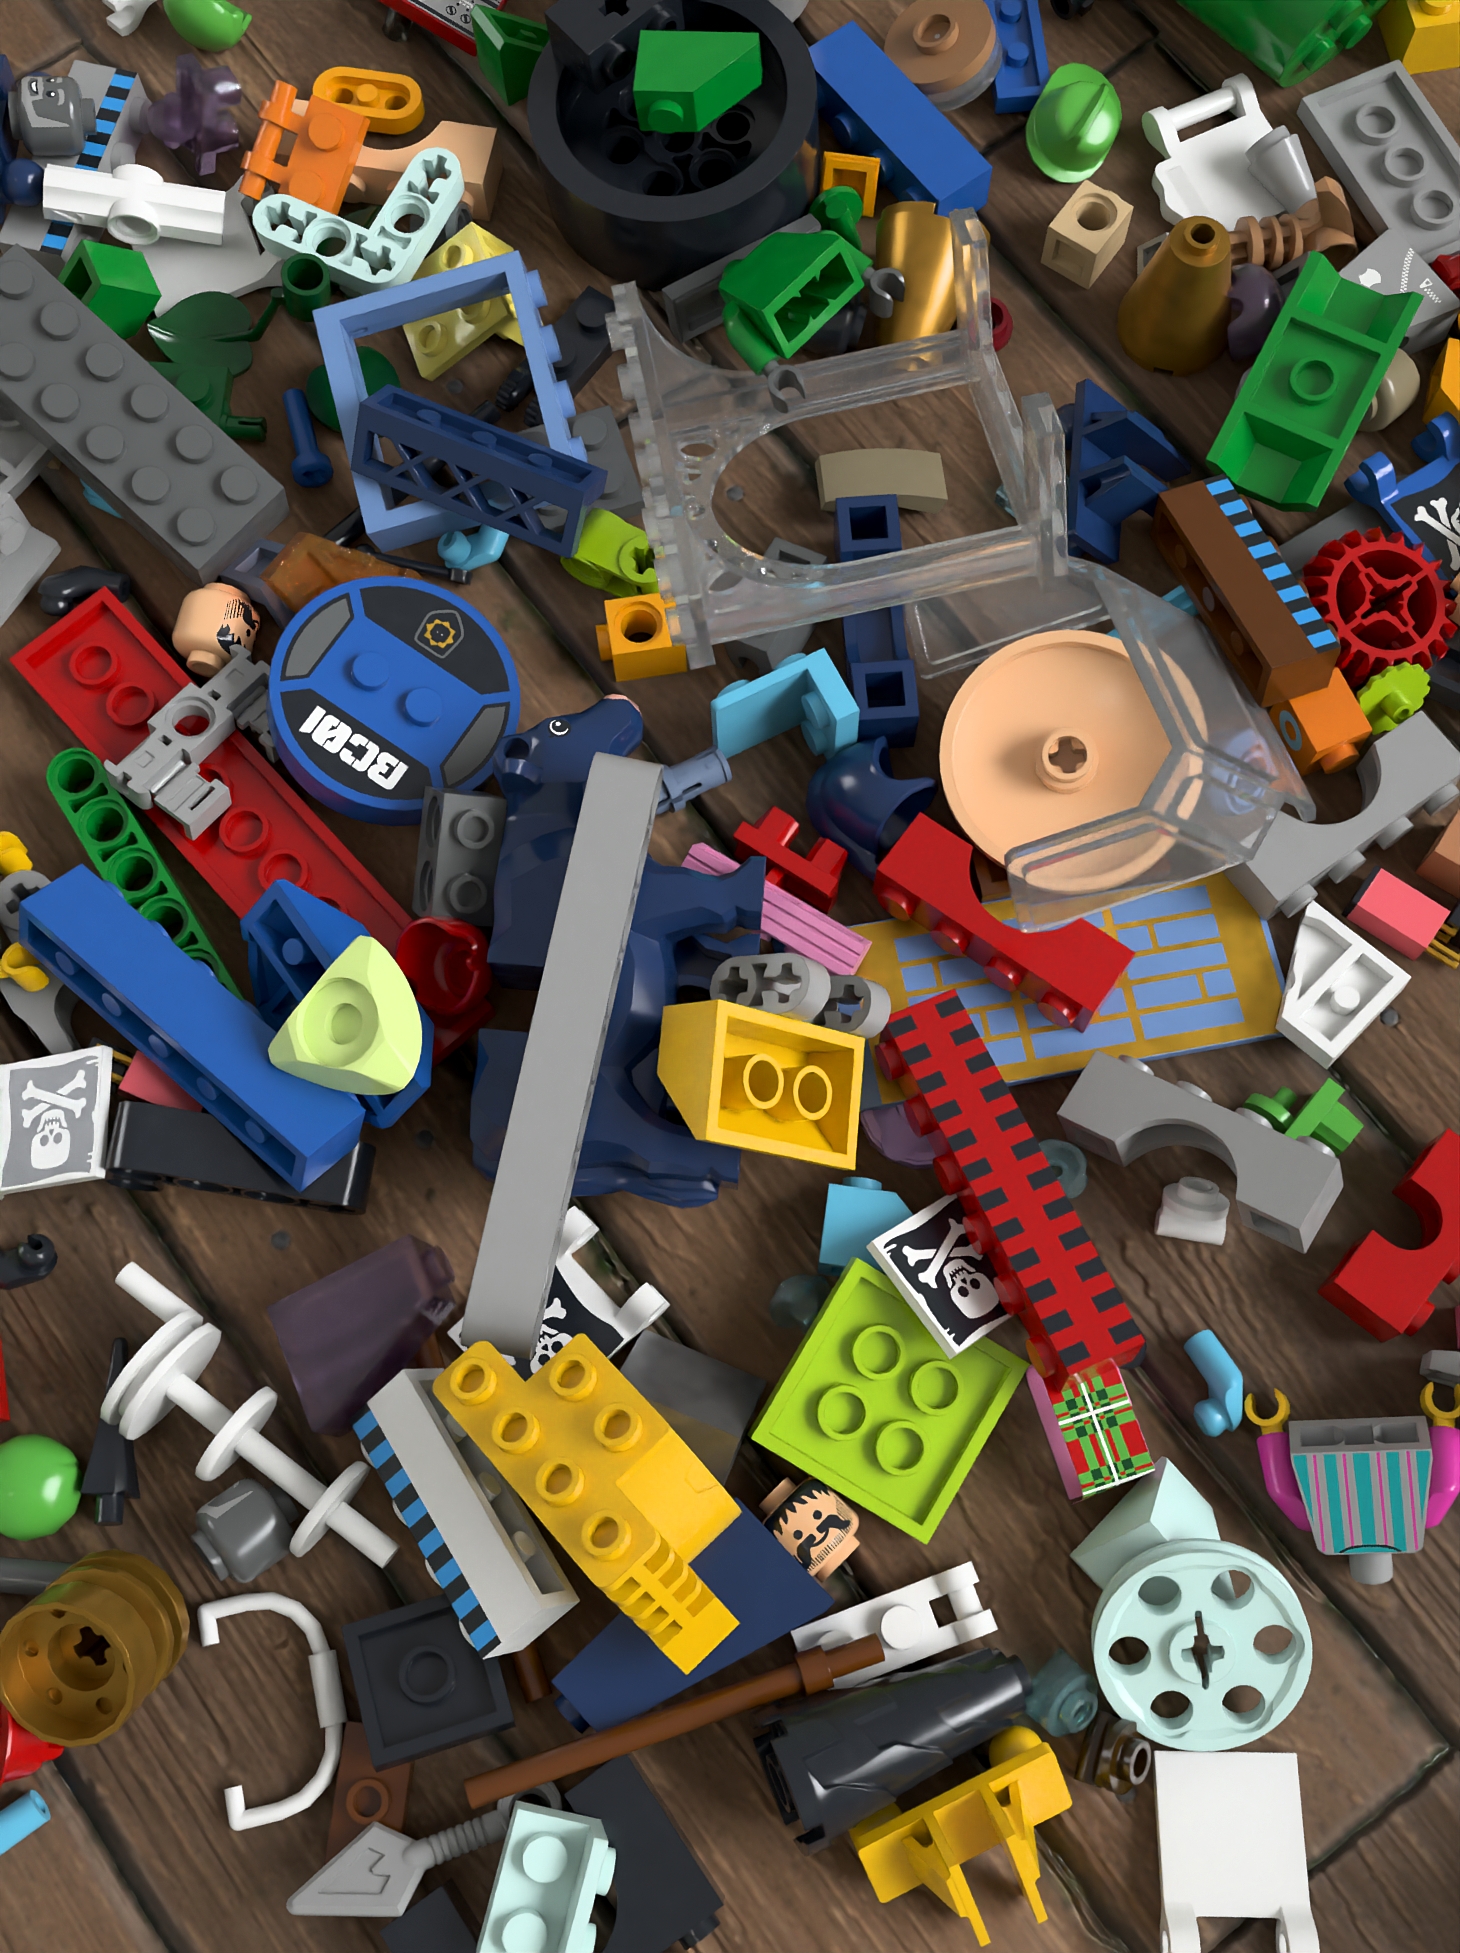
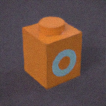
M1338 667L1334 668L1327 688L1274 704L1268 714L1301 777L1322 768L1325 774H1331L1348 767L1359 758L1358 751L1373 730Z

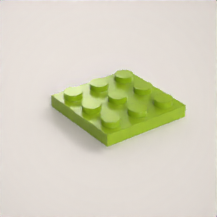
M852 1256L747 1435L765 1448L927 1545L1030 1364L985 1336L949 1359L889 1277L857 1257Z

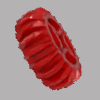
M1379 526L1367 530L1363 535L1355 529L1345 533L1338 541L1334 539L1325 543L1317 551L1318 555L1316 557L1313 556L1302 567L1301 575L1303 577L1300 580L1308 590L1311 603L1324 622L1330 623L1338 634L1341 648L1334 668L1338 667L1344 674V679L1349 688H1356L1362 682L1366 685L1370 677L1380 674L1387 666H1397L1404 661L1410 665L1419 664L1423 669L1428 670L1433 666L1429 651L1438 656L1436 662L1442 659L1449 649L1442 638L1451 639L1458 629L1448 618L1454 613L1458 603L1445 598V594L1451 591L1450 584L1453 581L1440 580L1436 574L1443 559L1432 560L1428 563L1421 556L1425 542L1414 544L1410 548L1405 547L1403 531L1392 533L1385 539ZM1381 602L1386 603V606L1379 612H1374L1366 619L1361 618V615L1370 608L1373 609Z

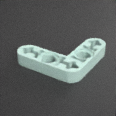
M427 148L419 152L412 159L369 230L285 194H273L262 199L253 211V225L262 246L271 254L284 260L299 253L313 254L322 259L327 265L330 280L367 295L411 281L452 211L460 201L465 189L460 162L455 154L444 148ZM442 173H445L447 175V180L438 177H440ZM428 177L431 179H436L434 180L430 188L427 182ZM428 195L431 203L426 199ZM406 214L420 215L425 219L420 229L413 233L399 232L394 226L396 221ZM287 219H290L293 228L283 225ZM273 223L279 225L275 231H272L271 228ZM298 234L302 235V242L300 241ZM337 237L347 242L341 253L335 256L325 257L316 252L318 245L327 238ZM360 252H362L364 260L359 258ZM386 263H390L392 270L388 271L382 268ZM370 266L381 270L376 276L372 275Z

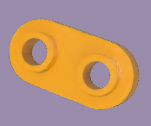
M334 67L319 75L313 85V95L365 116L370 121L367 131L393 135L404 134L414 130L424 118L425 107L421 89L416 81L406 75L351 67Z

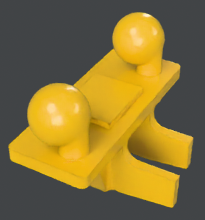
M1013 1725L992 1738L988 1751L991 1769L905 1813H902L896 1803L893 1802L859 1822L855 1828L849 1830L851 1840L881 1903H886L924 1883L961 1918H967L980 1946L983 1947L991 1943L959 1865L1001 1844L1013 1868L1022 1894L1038 1924L1048 1919L1035 1884L1036 1880L1040 1877L1034 1826L1070 1808L1072 1800L1051 1747L1047 1742L1042 1743L1039 1736L1033 1730L1022 1725Z

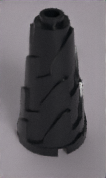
M981 1648L913 1672H899L883 1678L869 1680L849 1688L825 1690L783 1704L778 1699L750 1712L749 1725L753 1729L769 1727L770 1732L753 1738V1742L766 1781L785 1825L799 1819L802 1822L806 1833L796 1837L793 1841L800 1852L807 1857L836 1845L835 1838L855 1828L859 1822L897 1801L896 1797L916 1787L921 1781L953 1764L952 1759L1014 1725L1013 1719L1025 1713L1027 1709L1025 1699L1033 1695V1686L1023 1662L1016 1654L1006 1658L1004 1653L998 1648L993 1650Z

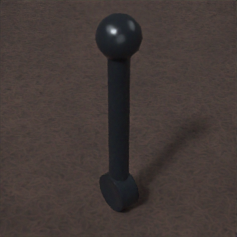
M368 543L356 546L353 551L355 562L362 567L375 563L446 579L462 585H471L473 573L469 571L376 552L374 547Z

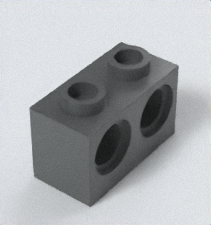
M425 786L411 911L421 917L452 916L474 926L493 927L494 885L503 839L507 799L487 792Z

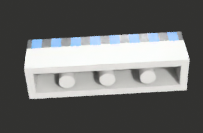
M403 1369L349 1418L352 1427L361 1441L362 1453L379 1473L393 1499L395 1513L409 1527L426 1558V1568L430 1576L444 1590L459 1617L462 1634L476 1648L481 1659L523 1650L580 1600L517 1492L434 1395L433 1383L445 1369Z

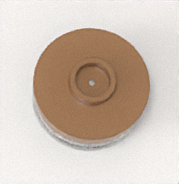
M917 0L908 6L892 24L885 40L884 53L940 112H945L971 102L987 89L999 71L1003 49L989 8L983 0Z

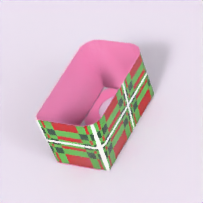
M1033 1364L1026 1370L1028 1385L1069 1500L1083 1496V1499L1080 1500L1083 1501L1155 1471L1118 1367L1060 1394L1050 1376L1042 1378Z

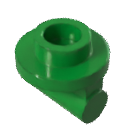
M836 186L825 190L812 202L808 214L811 213L821 224V231H834L859 251L861 250L862 242L855 226L863 212V203L860 196L853 188L848 186Z

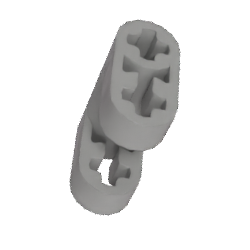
M793 953L737 956L727 959L718 966L710 985L711 1000L719 999L865 1039L872 1038L883 1030L891 1012V1001L888 992L879 983L855 975L829 976L826 968L818 961ZM863 999L862 1010L854 1011L852 1016L838 1012V1003L857 1005Z

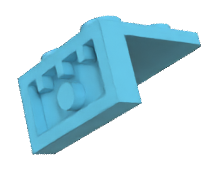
M824 648L807 656L804 653L791 655L782 660L774 668L773 672L752 682L749 680L736 681L725 687L718 694L717 698L710 703L713 745H716L722 751L726 759L801 724L803 736L813 754L818 756L823 753L827 761L842 749L857 743L860 709Z

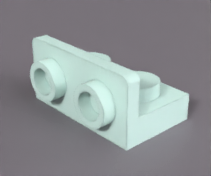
M515 1801L476 1953H593L596 1925L588 1922L595 1895L605 1896L609 1890L616 1859L615 1848L608 1847V1838L601 1819Z

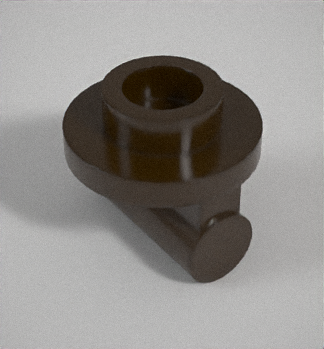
M1092 1707L1073 1779L1098 1788L1103 1787L1107 1791L1118 1795L1126 1794L1134 1785L1140 1784L1147 1775L1151 1762L1150 1745L1145 1741V1736L1137 1731V1722L1120 1719L1117 1715Z

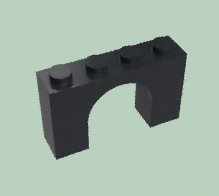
M632 1752L609 1760L564 1794L576 1814L601 1819L608 1838V1847L615 1848L616 1850L613 1879L617 1893V1915L612 1935L599 1953H662L677 1940H679L684 1950H688L720 1925L721 1922L714 1912L724 1905L725 1895ZM451 1877L379 1932L391 1953H476L482 1926Z

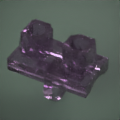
M193 53L176 56V93H166L164 99L153 102L148 108L147 124L149 130L156 137L162 139L169 148L176 149L180 145L188 148L196 158L195 169L200 176L214 173L216 153L238 148L239 132L236 122L228 110L218 111V109L241 104L240 83L227 65L203 70Z

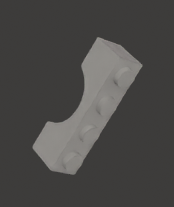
M1422 710L1374 742L1356 767L1362 787L1360 814L1344 822L1321 825L1303 822L1280 810H1276L1228 844L1216 865L1264 921L1269 920L1280 911L1287 918L1293 916L1318 895L1314 889L1315 886L1329 876L1336 884L1341 882L1366 861V858L1362 855L1363 852L1376 843L1383 850H1386L1414 827L1409 821L1414 816L1425 810L1432 817L1460 795L1459 789L1455 786L1460 780V752Z
M1096 1050L1057 1112L1068 1141L1122 1167H1126L1132 1161L1151 1150L1165 1146H1192L1214 1154L1223 1160L1237 1177L1236 1202L1242 1224L1303 1254L1307 1252L1344 1187L1339 1159L1335 1158L1334 1152L1320 1141L1308 1136H1298L1296 1140L1273 1130L1272 1125L1261 1115L1245 1108H1237L1235 1112L1213 1103L1211 1097L1199 1087L1186 1081H1177L1175 1085L1154 1076V1073L1147 1065L1128 1055H1120L1116 1059Z

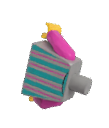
M1433 1381L1422 1390L1420 1404L1424 1413L1433 1420V1427L1430 1428L1427 1426L1426 1416L1288 1421L1289 1433H1285L1282 1430V1425L1290 1414V1404L1287 1397L1281 1391L1274 1388L1275 1397L1279 1403L1278 1412L1273 1418L1261 1419L1256 1412L1254 1395L1252 1393L1248 1394L1244 1402V1408L1248 1418L1261 1427L1262 1436L1257 1439V1446L1269 1496L1296 1528L1313 1533L1319 1552L1325 1555H1348L1350 1575L1357 1582L1375 1585L1389 1581L1393 1577L1392 1554L1416 1553L1423 1548L1425 1529L1432 1528L1441 1523L1460 1493V1430L1455 1428V1418L1460 1416L1459 1384L1455 1385L1454 1388L1456 1403L1451 1412L1440 1411L1433 1404Z

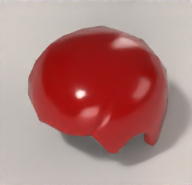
M426 916L409 922L397 938L394 960L406 979L413 984L416 993L415 998L421 1007L436 1011L438 1014L447 1017L473 1011L491 989L495 978L487 963L490 945L487 938L480 929L460 918L452 916Z

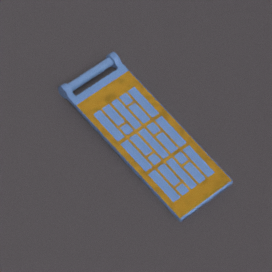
M1217 862L981 903L985 910L998 921L1012 928L1029 932L1056 930L1082 917L1136 953L1125 975L1084 1033H1081L1072 1026L1064 1028L1054 1024L1042 1015L1037 1007L1038 1003L1017 989L1014 992H1010L1000 988L985 975L984 967L964 954L955 956L946 952L933 941L930 931L910 918L907 921L892 918L847 926L850 930L873 942L854 975L877 982L887 990L891 1001L890 1014L955 989L1007 1087L1081 1074L1096 1050L1116 1059L1120 1055H1128L1141 1062L1286 1037L1275 1028L1285 988V980L1267 920L1264 921L1216 865ZM773 939L774 954L786 953L784 951L786 945ZM863 999L857 1005L838 1003V1012L852 1016L854 1011L862 1010ZM880 1032L872 1038L865 1039L859 1113L897 1107V1105H901L907 1100L897 1079L891 1082L888 1081L878 1064L874 1048L875 1045L879 1044Z

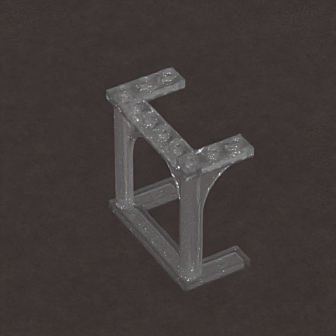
M974 207L949 212L958 329L792 365L799 369L803 376L806 399L795 388L787 387L782 389L780 392L787 401L788 413H781L772 405L767 378L764 374L756 376L753 371H734L704 364L687 356L671 345L657 331L648 318L641 304L635 281L611 286L616 311L604 315L612 351L625 350L627 363L616 365L624 402L636 400L638 412L627 415L634 448L637 449L634 452L641 485H650L641 488L645 507L641 508L649 548H653L655 554L653 563L661 599H663L664 604L676 603L674 607L664 608L673 647L685 644L691 670L716 665L712 649L714 644L1036 575L1043 594L1069 589L1065 433L1048 391L1021 397L1022 420L1020 418L993 347L987 239ZM967 384L1018 525L836 564L804 565L772 560L753 553L737 544L722 530L716 521L712 511V496L720 474L732 458L752 441L775 428L797 420ZM690 444H706L716 449L714 453L704 457L686 455L680 450ZM688 473L701 474V476L695 480H689Z

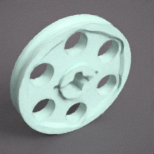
M1189 1538L1160 1544L1144 1551L1126 1563L1108 1582L1098 1600L1092 1619L1091 1647L1096 1674L1106 1699L1122 1719L1137 1723V1731L1157 1743L1172 1748L1197 1752L1219 1751L1238 1747L1258 1739L1275 1728L1288 1716L1301 1698L1309 1679L1312 1665L1311 1634L1294 1590L1285 1577L1267 1560L1242 1546L1230 1542L1206 1538ZM1224 1571H1242L1250 1577V1587L1244 1595L1237 1599L1227 1600L1218 1597L1211 1591L1214 1579ZM1154 1576H1165L1175 1581L1179 1586L1176 1597L1169 1603L1151 1605L1139 1597L1138 1592L1141 1585L1147 1579ZM1196 1611H1199L1204 1634L1208 1635L1210 1641L1206 1648L1207 1654L1203 1655L1206 1677L1204 1679L1201 1677L1197 1657L1193 1655L1191 1649L1194 1645V1636L1197 1635ZM1280 1625L1292 1632V1640L1287 1648L1281 1652L1270 1654L1263 1653L1254 1647L1253 1641L1258 1631L1266 1626ZM1127 1636L1137 1637L1148 1645V1652L1145 1657L1138 1663L1131 1665L1120 1664L1108 1655L1112 1644L1118 1639ZM1239 1685H1248L1261 1692L1259 1704L1253 1710L1245 1713H1236L1228 1710L1222 1705V1700L1231 1688ZM1165 1691L1181 1692L1190 1700L1186 1711L1175 1718L1158 1716L1151 1710V1703L1157 1695Z

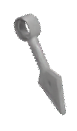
M550 1781L500 1799L497 1809L481 1815V1818H473L472 1821L468 1820L463 1825L458 1824L455 1828L450 1827L445 1832L440 1831L437 1835L433 1834L429 1838L425 1837L417 1841L374 1821L288 1899L287 1909L292 1915L400 1917L404 1914L425 1870L434 1867L435 1864L440 1865L443 1861H450L453 1857L457 1858L461 1854L465 1855L470 1850L475 1851L478 1850V1847L483 1848L488 1843L493 1844L506 1839L511 1820L509 1814L511 1807L517 1799L529 1794L539 1795L547 1800L552 1809L562 1811L561 1795L555 1784Z

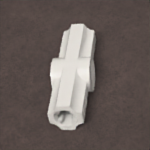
M47 164V168H45L43 181L44 219L107 228L113 237L132 245L152 244L158 240L159 236L222 245L225 191L167 183L163 181V178L156 171L138 164L118 166L113 170L112 174Z

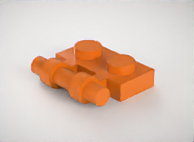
M276 79L269 101L262 100L257 115L262 122L252 152L245 151L240 166L245 172L238 192L260 201L268 180L280 185L278 194L290 195L338 216L370 121L363 115L313 94L309 100L304 117L291 111L298 89ZM284 130L297 135L287 167L274 162Z

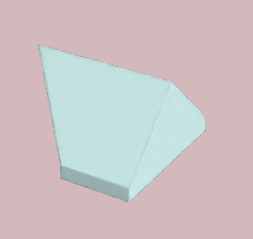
M1162 1456L1154 1464L1155 1471L1145 1474L1069 1555L1102 1592L1112 1577L1126 1563L1150 1548L1167 1542L1189 1538L1220 1540L1212 1507L1166 1457ZM1224 1571L1214 1579L1211 1591L1218 1597L1227 1600L1236 1599L1229 1571ZM1154 1576L1147 1579L1141 1585L1138 1595L1148 1604L1164 1605L1176 1597L1179 1586L1168 1577ZM1199 1611L1195 1612V1617H1200Z

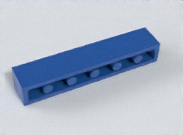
M81 863L19 903V944L298 1192L303 1191L357 1146L366 1110L360 1105L355 1094L318 1085L274 1066L270 1061L268 1047L277 1032L265 1023L257 1008L248 1001L237 999L222 986L213 971L204 962L191 959L171 941L166 930L158 922L145 919L130 906L121 891L112 882L99 879Z

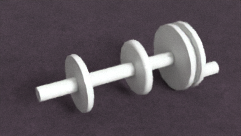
M130 1262L116 1277L115 1283L166 1324L139 1349L122 1370L101 1406L100 1418L111 1425L120 1423L119 1433L126 1439L134 1440L148 1432L177 1404L216 1435L196 1467L195 1475L203 1481H212L228 1469L241 1455L309 1510L290 1543V1551L296 1557H302L331 1527L383 1569L396 1554L400 1545L348 1505L362 1486L371 1467L364 1462L356 1461L346 1468L327 1488L259 1434L276 1406L278 1396L274 1390L267 1386L260 1389L233 1413L195 1383L220 1343L222 1331L210 1323L202 1326L203 1316L136 1263Z

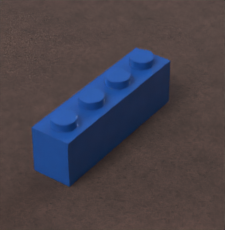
M853 20L808 48L814 64L817 81L818 114L830 125L836 139L844 148H851L858 156L880 158L877 184L885 185L900 202L926 201L936 203L933 214L951 219L954 209L971 215L987 204L992 166Z

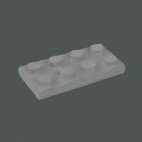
M1399 59L1301 99L1296 114L1378 237L1386 230L1394 227L1434 272L1436 271L1431 265L1440 254L1451 256L1460 254V147Z

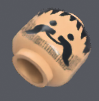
M208 583L204 588L191 591L184 598L172 634L173 645L178 653L187 659L186 665L190 670L202 676L213 678L231 661L229 648L231 645H241L252 654L260 628V616L251 605L248 595L243 591L223 583Z
M813 1476L805 1479L798 1486L786 1477L759 1505L760 1509L767 1515L762 1524L799 1564L821 1583L860 1544L854 1536L859 1526V1517L856 1512L832 1487Z

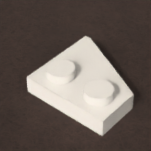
M1312 901L1306 907L1300 919L1275 1028L1327 1070L1405 988L1411 976L1319 904Z

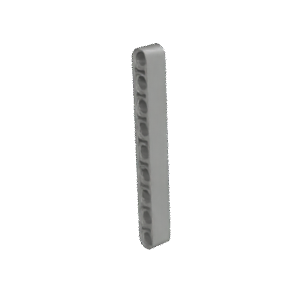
M596 752L594 755L461 1330V1346L471 1347L478 1341H488L503 1355L531 1360L534 1356L663 780L662 764L602 752Z

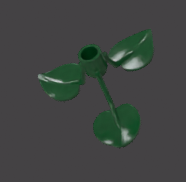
M383 206L367 207L340 218L369 230ZM337 237L327 238L318 245L316 252L325 257L335 256L341 253L347 242ZM360 252L359 258L364 260L362 252ZM299 253L289 257L284 262L281 269L282 287H276L271 290V300L253 329H251V316L246 306L232 295L220 291H207L191 295L181 300L162 316L147 322V327L153 342L171 363L224 366L229 368L234 378H237L246 373L253 363L249 342L259 341L263 337L281 305H284L288 313L294 318L303 322H314L312 310L329 306L331 304V296L335 295L338 290L348 300L363 296L364 294L330 280L329 269L319 257L309 253ZM386 263L382 269L391 271V264ZM370 266L372 275L376 276L381 270ZM369 346L356 347L368 397L387 384L401 389L395 368L383 354ZM324 364L315 368L307 379L305 392L307 405L319 423L330 430L342 434Z

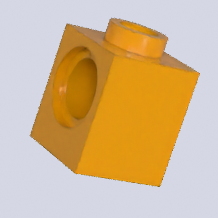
M676 590L604 601L607 624L595 625L601 662L613 660L616 682L687 672L685 639ZM638 632L649 633L653 636L648 641L642 643L631 642L627 639L632 634Z

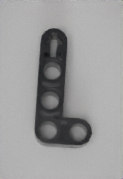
M125 1101L118 1103L104 1167L105 1178H103V1181L113 1186L137 1191L160 1192L165 1184L330 1213L362 1215L366 1213L376 1147L358 1141L354 1149L303 1191L298 1192L212 1114L150 1103Z

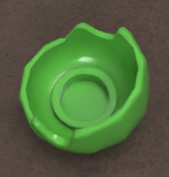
M163 0L165 13L179 37L196 48L216 53L233 48L240 41L252 20V15L226 0Z
M22 1434L0 1443L1 1535L20 1541H29L52 1535L77 1512L82 1496L80 1491L83 1484V1474L79 1468L80 1463L73 1451L45 1434Z

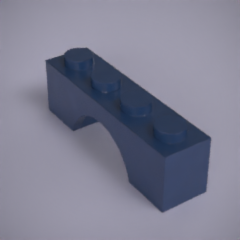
M897 494L836 498L833 538L847 689L860 709L857 743L864 739L884 736L887 739L889 749L914 747L919 721V707L914 659H910L904 627L902 543Z

